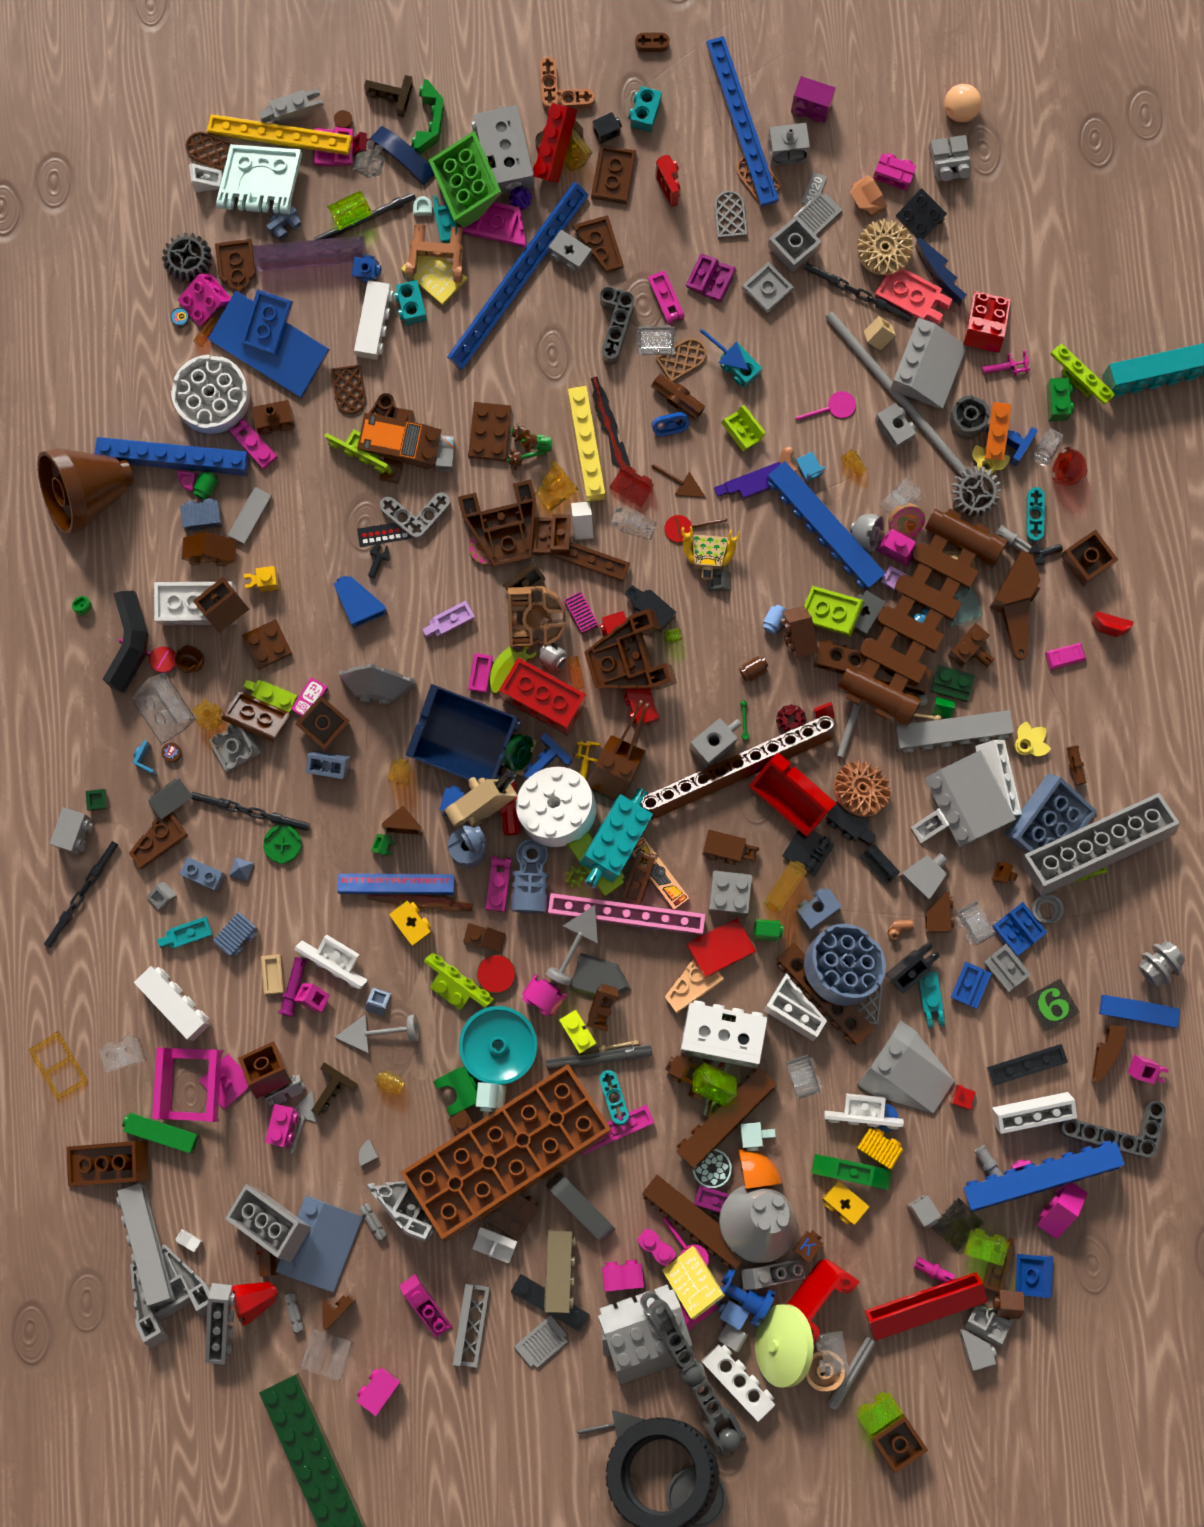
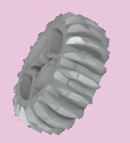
M973 466V471L970 467H967L966 473L960 471L959 473L962 478L954 477L958 483H952L951 486L956 487V489L950 491V494H956V497L951 499L953 502L958 501L955 504V508L961 507V513L967 510V516H971L973 513L974 517H978L979 512L982 516H985V509L988 512H992L990 505L997 507L998 504L994 500L1001 499L1000 496H996V492H1002L1001 489H996V486L1001 484L1000 482H994L997 476L993 475L990 477L991 470H987L985 473V467H981L979 470L978 466ZM977 475V479L974 480L971 486L964 485L970 477ZM983 478L988 483L990 492L983 488ZM978 487L977 490L984 494H975L968 489H976ZM962 491L968 494L969 505L964 501ZM981 497L988 498L983 505L974 507Z

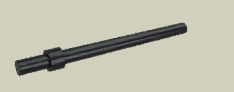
M412 192L404 197L392 199L393 202L318 235L313 240L317 245L393 209L398 210L404 207V204L415 200L416 196Z

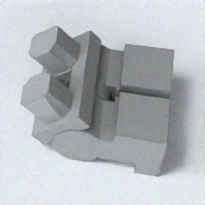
M966 135L950 137L948 141L947 138L930 141L928 149L929 154H931L933 171L937 181L969 178L970 158L968 156Z

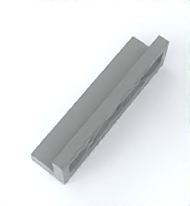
M465 1284L452 1364L454 1366L462 1365L477 1368L490 1290L488 1286ZM473 1289L485 1290L484 1299L478 1304L472 1297ZM471 1302H473V1303L475 1304V1306L472 1307V1308H471ZM481 1303H483L482 1310H481V1308L479 1307V1305H480ZM477 1307L481 1313V1319L474 1324L469 1318V1314ZM469 1321L472 1326L467 1329ZM478 1323H480L479 1330L476 1327ZM474 1328L478 1333V1338L470 1344L466 1338V1333ZM465 1341H466V1343H467L469 1346L464 1349ZM475 1343H477V1345H476V1351H475V1349L473 1348V1345H474ZM469 1348L475 1354L474 1363L462 1361L463 1352Z

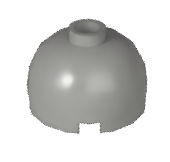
M868 513L860 516L856 522L852 523L850 533H852V536L865 551L874 552L879 546L882 537L878 536L880 530L884 531V518L877 514Z

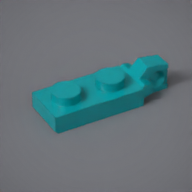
M202 917L169 929V931L165 932L166 936L157 939L160 948L170 945L172 949L210 937L213 933L208 918Z

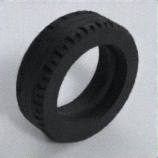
M657 1417L637 1422L634 1426L625 1430L623 1435L619 1436L608 1456L606 1486L609 1488L608 1494L611 1501H613V1506L628 1523L633 1524L634 1527H690L707 1514L717 1495L716 1490L719 1488L718 1475L720 1473L715 1452L701 1432L685 1422ZM660 1439L671 1440L683 1446L692 1457L696 1469V1482L690 1497L680 1507L665 1512L655 1511L644 1506L636 1498L630 1485V1467L634 1456L647 1443Z

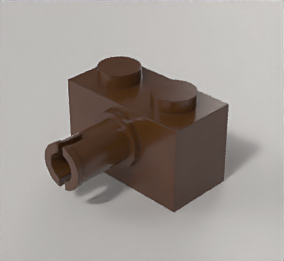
M289 400L251 407L258 434L268 435L272 431H287L291 427H295Z
M975 623L950 651L948 656L961 667L971 657H975L988 668L995 658L983 650L982 645L990 634Z

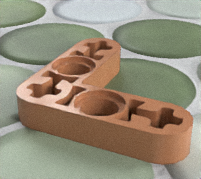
M548 56L540 61L542 105L545 109L549 110L552 103L557 104L559 102L563 106L573 109L593 106L595 95L592 90H558L556 61ZM546 63H550V74H547ZM550 79L554 82V85L546 87L544 82ZM548 93H552V103L547 101ZM569 95L574 100L571 103H566L563 101V98ZM576 95H579V102H576ZM585 95H588L589 101H585Z

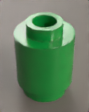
M209 471L206 473L202 472L193 488V494L202 500L210 498L218 484L217 476Z

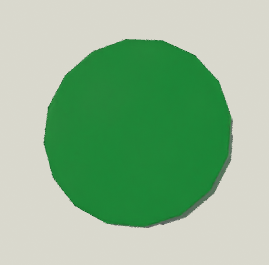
M280 825L267 832L264 837L263 848L269 859L276 863L285 864L298 857L301 852L302 841L298 832L292 827Z

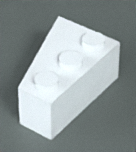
M787 973L763 1010L811 1041L818 1037L827 1022L817 1008L807 1000L802 991L790 980Z

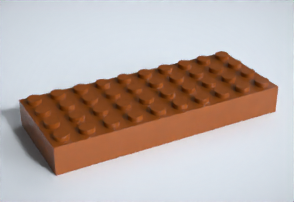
M567 1064L400 1173L445 1243L604 1140L612 1132L592 1099Z

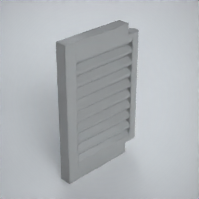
M819 192L793 218L797 215L817 235L842 209L826 193L822 195Z
M550 1315L514 1347L530 1367L534 1364L538 1369L568 1343L564 1338L567 1334Z

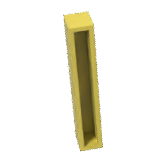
M587 387L568 389V398L586 502L605 500V489Z

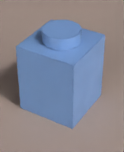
M729 1299L727 1302L723 1301L717 1311L720 1313L718 1316L720 1319L738 1330L742 1328L750 1312Z

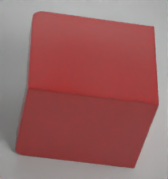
M956 1085L950 1104L966 1110H972L973 1106L971 1104L976 1092L964 1088L962 1085Z

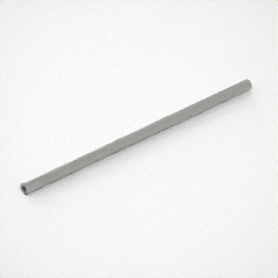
M830 312L826 319L954 469L958 473L960 471L966 473L964 464L905 395L890 390L893 381L834 312ZM972 476L966 483L971 485L976 478Z

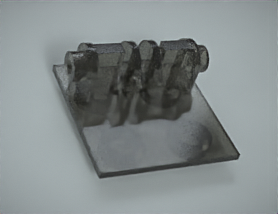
M960 1198L953 1201L948 1210H945V1214H941L942 1217L938 1219L939 1222L932 1227L957 1252L983 1224L974 1212L970 1213L969 1207Z

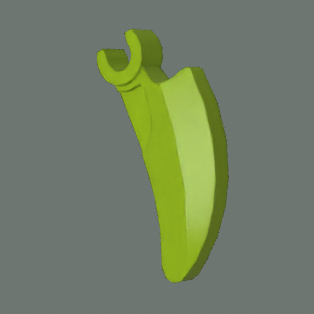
M510 646L498 656L493 664L490 675V686L493 693L499 692L518 657L527 661L536 656V652L532 655L526 653L530 646H524L523 651L518 653Z

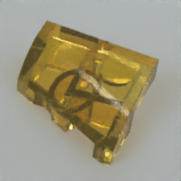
M555 460L550 463L551 468L548 474L544 475L541 486L535 492V496L549 513L578 490L577 486Z

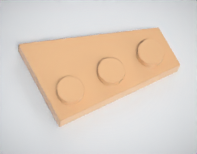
M693 959L667 993L665 999L677 1014L686 1008L689 1003H693L722 982L724 978L719 971L704 978Z

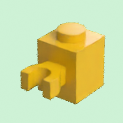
M275 566L255 568L256 575L244 574V579H252L250 584H245L246 590L252 589L255 586L258 587L260 592L279 590L278 573Z

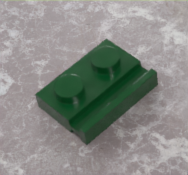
M938 665L930 692L968 702L975 675Z

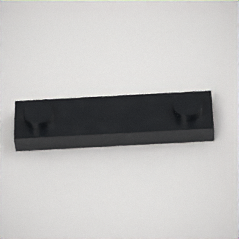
M1062 1044L986 1068L992 1085L995 1086L1068 1063Z
M520 1274L511 1292L544 1311L545 1287ZM574 1304L573 1310L569 1309L568 1314L548 1313L579 1332L589 1313Z

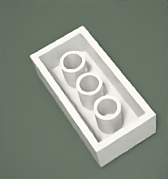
M150 966L134 983L186 1039L194 1041L210 1026L207 1022L209 1017L202 1010L194 1008L196 1006L195 1002L189 996L181 994L183 990L177 983L168 980L170 976L166 971L159 967Z

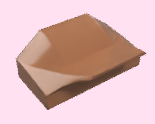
M869 175L852 184L850 194L859 209L866 210L870 217L886 209L887 204L874 179Z

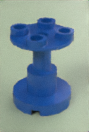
M729 1269L721 1281L724 1285L720 1288L723 1293L742 1303L741 1308L753 1314L750 1324L758 1328L761 1324L759 1322L760 1319L765 1318L776 1293L768 1289L762 1297L751 1290L748 1293L730 1283L736 1270Z

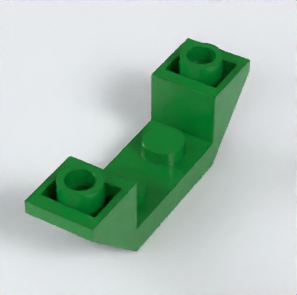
M424 79L423 86H420L419 97H422L423 104L432 105L431 116H433V122H429V132L416 130V137H412L411 147L420 155L440 141L445 107L444 99L428 79Z
M815 1154L811 1174L889 1190L892 1171Z

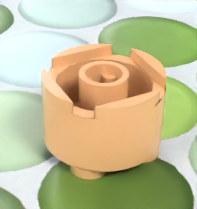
M817 1349L813 1351L812 1363L805 1379L818 1391L835 1390L842 1384L845 1377L843 1361L831 1350ZM826 1365H827V1366H828V1367H827L828 1373H827V1374L822 1373V1374L820 1375V1373H821L820 1367H821V1366L826 1367Z

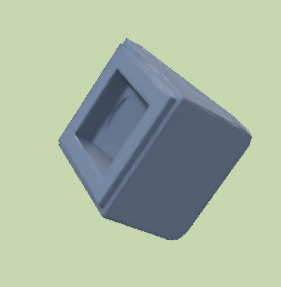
M372 988L365 1010L384 1016L391 993Z

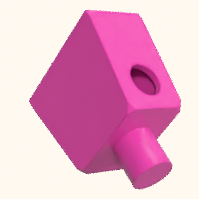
M892 529L884 535L876 551L908 567L912 560L916 542Z

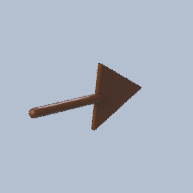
M655 464L651 465L652 468L681 484L675 495L706 498L690 472L682 481Z

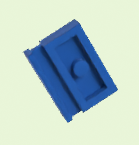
M964 962L950 998L977 1009L992 973Z

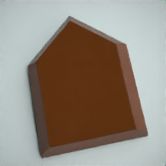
M252 238L215 243L219 279L233 290L241 293L256 275Z

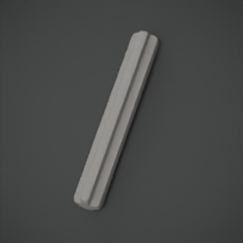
M870 1337L865 1338L848 1367L842 1384L836 1388L830 1398L828 1406L832 1409L837 1410L875 1346L876 1342Z

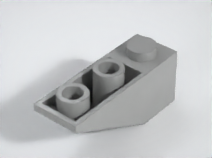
M802 1258L740 1270L744 1290L758 1289L806 1278Z

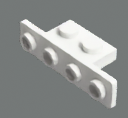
M328 935L323 938L318 950L304 941L297 944L294 949L300 956L314 961L318 967L325 968L335 977L347 981L351 987L361 989L367 982V979L352 971L360 954Z
M846 1093L844 1112L825 1111L824 1119H828V1122L831 1123L848 1121V1124L851 1125L867 1123V1126L870 1127L886 1125L889 1129H899V1127L904 1126L903 1119L884 1117L886 1101L884 1097Z

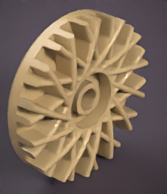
M883 219V222L878 220L877 223L873 221L860 234L857 243L858 258L862 265L870 272L878 275H892L901 271L908 264L913 252V239L910 238L911 234L908 235L907 228L903 229V225L901 227L897 225V221L893 223V220L885 222L886 219Z

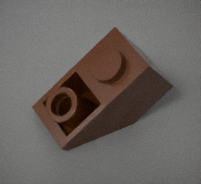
M945 892L925 913L926 933H949L952 931L951 928H954V916H951L950 909H953V897H950L949 892Z

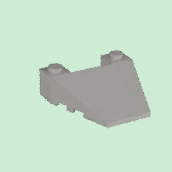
M165 1244L161 1248L175 1298L174 1301L153 1308L144 1304L141 1297L143 1292L142 1285H139L136 1278V1273H138L137 1266L133 1263L130 1265L132 1289L134 1290L135 1299L133 1302L136 1310L135 1324L143 1343L150 1348L169 1338L162 1320L187 1305L193 1303L195 1310L203 1317L207 1316L208 1296L211 1287Z

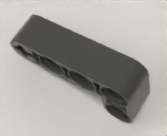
M604 287L600 292V304L603 308L614 312L602 348V359L604 363L613 365L618 361L634 310V296L632 293L624 290ZM610 295L613 299L605 300L604 297ZM624 300L630 301V304L623 305L621 302ZM619 317H623L625 321L621 323L618 322L616 319ZM614 334H618L620 338L615 340L612 339L611 336ZM611 347H613V354H611V356H608Z
M560 1171L546 1184L547 1188L601 1243L615 1230L614 1226Z

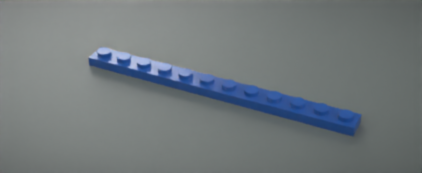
M573 182L447 356L459 369H464L547 254L549 246L560 230L565 229L589 196L578 183Z

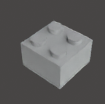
M796 215L769 238L768 248L793 273L820 250L822 241Z
M63 807L49 844L57 849L80 856L87 845L86 837L92 832L93 820L83 813Z
M713 871L708 911L747 916L752 875Z

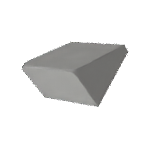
M161 882L147 895V898L160 911L176 896V893L166 882Z
M727 1323L718 1340L738 1352L747 1338V1334Z

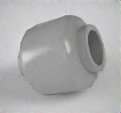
M556 643L541 647L539 661L549 670H561L566 665L567 653Z

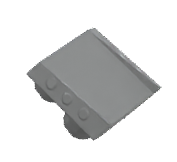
M232 724L225 731L217 733L209 739L214 752L226 772L262 753L263 747L260 746L253 733Z

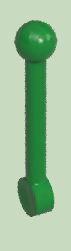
M742 700L740 702L743 720V733L741 737L743 740H747L749 738L746 723L747 702Z

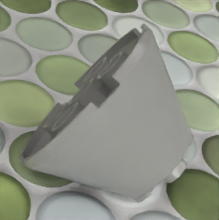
M741 1186L733 1191L724 1202L720 1211L719 1226L722 1237L732 1252L737 1253L749 1262L767 1263L780 1258L792 1246L797 1232V1219L791 1203L777 1189L771 1186L745 1189L744 1186Z

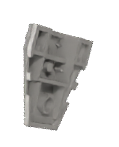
M900 1020L871 1067L866 1070L857 1085L872 1096L884 1097L886 1100L934 1113L955 1080L918 1032Z

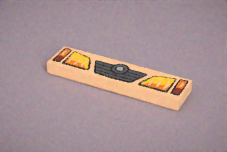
M644 837L638 840L631 853L634 858L639 849L645 850V853L650 855L652 853L656 854ZM658 857L650 879L672 909L675 910L686 902L689 897ZM642 860L641 865L646 867L648 862Z

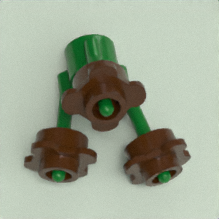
M517 423V426H513L511 430V437H514L515 442L517 440L521 441V445L524 446L526 452H530L531 449L538 451L520 455L519 450L514 451L511 448V453L507 455V461L510 466L513 465L514 470H517V466L522 465V459L545 456V452H550L552 449L551 437L532 434L530 430L525 431V426Z

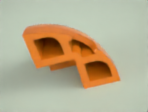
M738 1149L745 1189L782 1183L777 1167L768 1157L758 1151Z

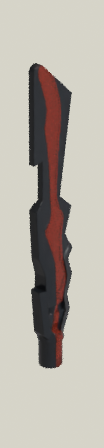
M592 377L591 382L594 389L592 397L595 400L594 408L598 412L597 416L602 420L601 429L608 432L612 464L630 472L631 465L623 441L619 443L616 433L618 426L607 404L609 400L603 387L600 385L598 377Z

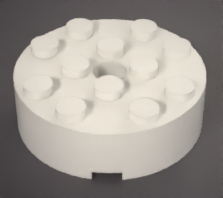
M202 355L186 362L176 373L171 391L172 401L181 419L192 429L207 434L221 433L236 426L245 416L250 401L249 388L242 372L232 361L224 357ZM214 392L213 396H207V394Z
M550 767L536 772L525 781L517 796L516 811L522 826L534 841L545 846L561 847L576 839L578 841L589 831L596 816V801L587 781L578 772L565 767Z

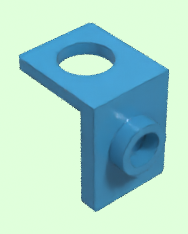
M813 452L796 459L806 482L824 475L826 468L825 466L820 467Z
M144 740L142 745L136 748L133 755L135 758L132 763L149 773L157 775L155 770L141 764L151 746L148 741Z

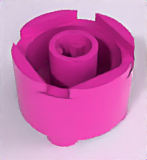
M534 974L522 993L524 996L522 1000L531 1006L537 1005L540 1007L538 1011L547 1017L551 1016V1014L555 1015L567 994L563 993L561 995L562 990L545 979L538 980L539 976Z

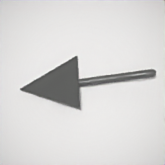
M612 1410L614 1423L578 1430L577 1433L583 1434L615 1427L618 1440L625 1430L634 1426L635 1423L642 1421L643 1418Z

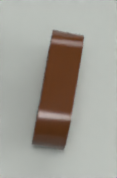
M662 32L640 33L635 38V47L640 52H663L668 49L670 39L667 34ZM642 39L645 40V45H641ZM659 39H663V45H660Z

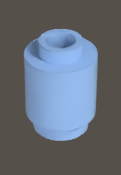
M776 605V607L771 606L763 621L764 625L762 628L772 634L780 631L782 627L780 618H783L782 611L786 609L780 605Z

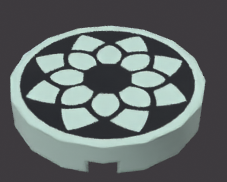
M715 1149L692 1171L700 1185L707 1188H717L728 1181L732 1165L724 1152Z

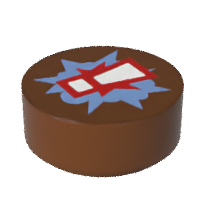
M171 742L163 746L161 754L166 761L176 762L180 759L182 750L177 744Z

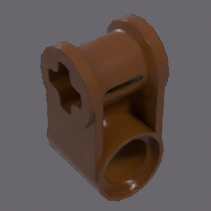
M389 393L381 394L369 413L391 418L396 407L393 396ZM386 400L391 401V404L388 407L382 406L383 402Z

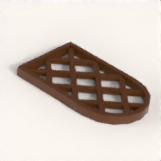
M196 132L188 137L185 147L188 155L194 160L224 171L225 165H223L222 161L227 160V150L230 149V146L225 147L224 143L228 145L236 144L209 133ZM199 135L200 140L194 142L193 137ZM210 139L212 144L205 146L204 141ZM202 142L203 148L197 150L195 144ZM222 143L224 149L217 151L216 145ZM194 146L195 151L190 153L188 147ZM214 147L215 152L209 154L207 149ZM205 150L207 155L200 157L198 152ZM225 151L227 157L221 159L219 153ZM217 154L219 160L212 162L210 157Z
M353 365L331 369L335 401L338 408L347 414L359 412L365 404L366 395L361 366ZM358 370L360 372V377L355 374ZM346 371L351 374L348 380L342 376ZM334 374H336V375L338 376V378H337L335 381H334ZM353 376L359 379L355 385L350 382ZM340 378L346 381L343 386L337 384ZM360 382L362 385V390L359 387H357ZM348 383L353 386L350 392L344 389ZM335 385L340 388L337 394ZM355 388L360 391L357 397L351 394ZM342 390L347 393L344 399L339 396ZM362 394H363V401H361V400L359 399ZM349 396L355 399L352 404L346 401ZM337 398L342 401L340 405L338 404ZM357 401L362 404L358 409L354 407ZM344 403L350 406L347 411L341 408Z

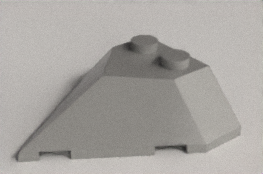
M373 663L368 664V666L362 665L349 668L348 671H339L341 680L353 695L360 699L359 702L362 703L379 701L378 704L390 705V703H396L416 687L415 679L403 677L402 674L386 668L376 667Z
M406 1181L386 1182L385 1185L375 1186L374 1183L366 1184L369 1191L406 1235L423 1242L430 1241L436 1229Z

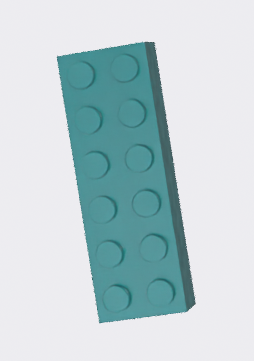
M1204 343L1111 363L1102 375L1103 382L1115 393L1114 397L1117 398L1125 395L1127 392L1135 394L1146 388L1153 390L1164 384L1171 386L1182 380H1186V382L1193 381L1197 377L1204 376Z

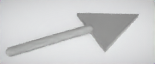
M313 1090L295 1107L299 1109L298 1113L301 1120L290 1151L291 1154H294L304 1120L308 1119L317 1122L316 1114L311 1111L315 1105Z

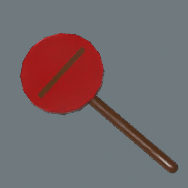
M674 515L666 521L664 532L671 541L683 542L682 527H684V533H689L690 526L696 528L727 522V519L691 524L687 517Z

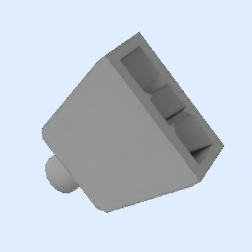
M941 853L933 860L926 855L905 870L900 876L928 901L946 876V872L942 867L948 860Z

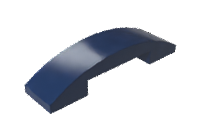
M381 126L369 138L373 140V143L382 151L385 150L409 170L410 175L423 186L435 175L431 165L409 144L389 129Z

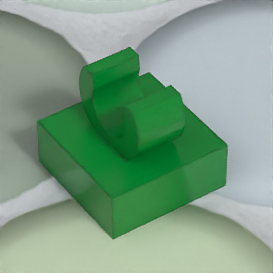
M377 834L371 852L380 855H392V852H389L387 848L389 844L396 845V843L391 841V837L388 835Z

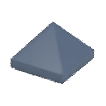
M235 857L229 876L248 881L254 863Z

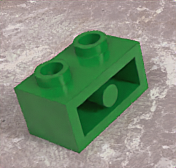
M1050 378L1046 385L1048 421H1067L1071 413L1074 412V404L1070 401L1073 388L1072 384H1069V378Z

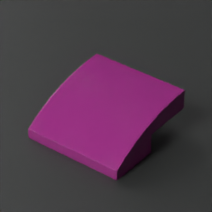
M700 254L686 283V287L710 299L722 302L737 270L733 266L718 262L717 258Z

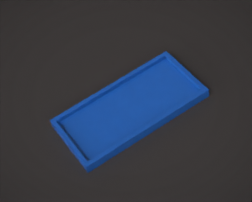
M235 291L208 339L303 398L330 349L288 322L277 355L240 343L253 300Z

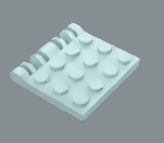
M230 144L216 201L217 209L227 208L228 210H233L235 197H238V210L244 211V208H246V211L260 212L262 208V212L268 213L270 200H274V213L290 214L291 200L302 158L301 150Z

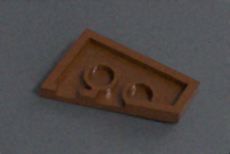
M608 215L573 225L574 231L583 243L592 249V255L605 273L624 268Z
M172 812L163 819L160 817L155 819L147 833L142 835L129 852L140 870L188 837V834Z

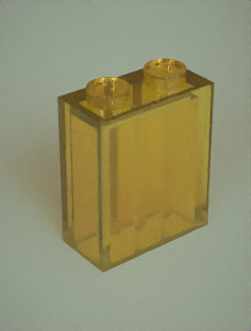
M790 861L763 904L780 914L807 873L805 866L798 861Z

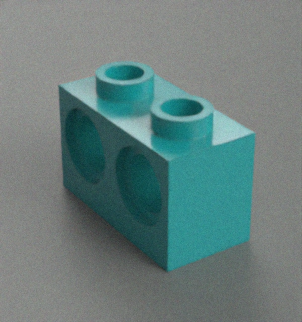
M643 86L640 87L639 92H636L633 103H636L635 107L630 109L628 119L631 120V127L652 133L662 100V91ZM644 99H650L651 101L647 103V102H644L643 100H644ZM644 115L646 118L639 119L638 116Z
M414 280L396 285L397 292H394L396 303L401 305V309H398L400 320H404L406 326L427 321L418 281ZM406 292L412 293L410 297L403 296ZM411 309L416 310V313L412 315L407 312Z
M737 342L748 367L747 371L751 375L744 376L741 372L745 369L720 364V366L726 373L729 372L733 376V380L737 385L747 388L762 374L763 368Z

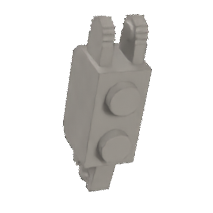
M315 89L308 92L301 90L269 101L270 105L266 107L267 109L259 112L261 122L271 121L272 123L276 122L278 125H286L309 117L313 110L324 105V101L321 99L308 102L319 97L321 94L320 90Z

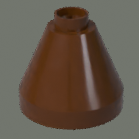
M63 448L46 450L38 456L37 472L42 496L52 520L64 534L83 530L126 492L128 486L134 483L131 467L126 460L118 461L115 457Z

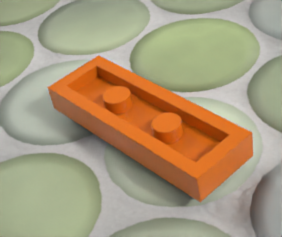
M993 402L985 459L1004 461L1012 404Z

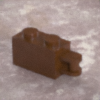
M708 830L702 854L706 855V858L717 861V858L725 860L724 863L736 865V863L740 864L741 859L756 862L757 858L755 857L759 848L745 844V838ZM744 848L749 849L748 855L743 854Z

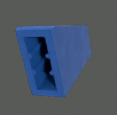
M343 576L337 579L336 583H333L353 628L388 613L385 605L353 577Z

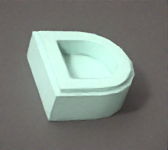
M420 196L415 199L413 204L414 216H432V204L429 198Z

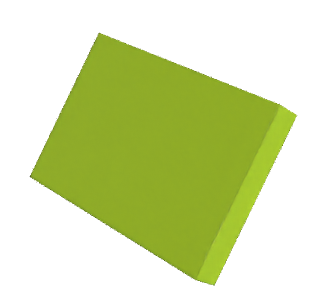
M812 586L804 606L812 616L815 627L851 637L865 602L858 598Z

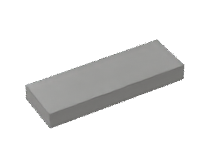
M254 487L228 537L246 545L272 495Z

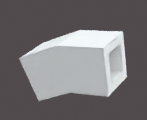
M181 1229L175 1239L176 1242L193 1252H196L203 1242Z

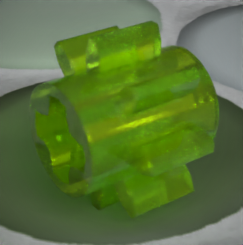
M572 865L570 872L565 871V874L569 876V878L565 879V883L570 882L571 889L574 885H578V888L581 889L580 884L582 882L585 883L586 879H583V877L588 873H582V866L574 869ZM573 873L581 875L578 882L575 879L571 880Z

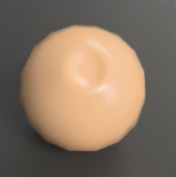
M958 84L952 87L944 99L946 114L953 121L960 123L973 120L980 112L982 106L980 93L969 84Z

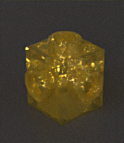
M207 698L191 710L197 716L195 721L202 729L206 727L209 731L211 729L215 730L222 724V716L220 714L223 711L216 703L212 705Z

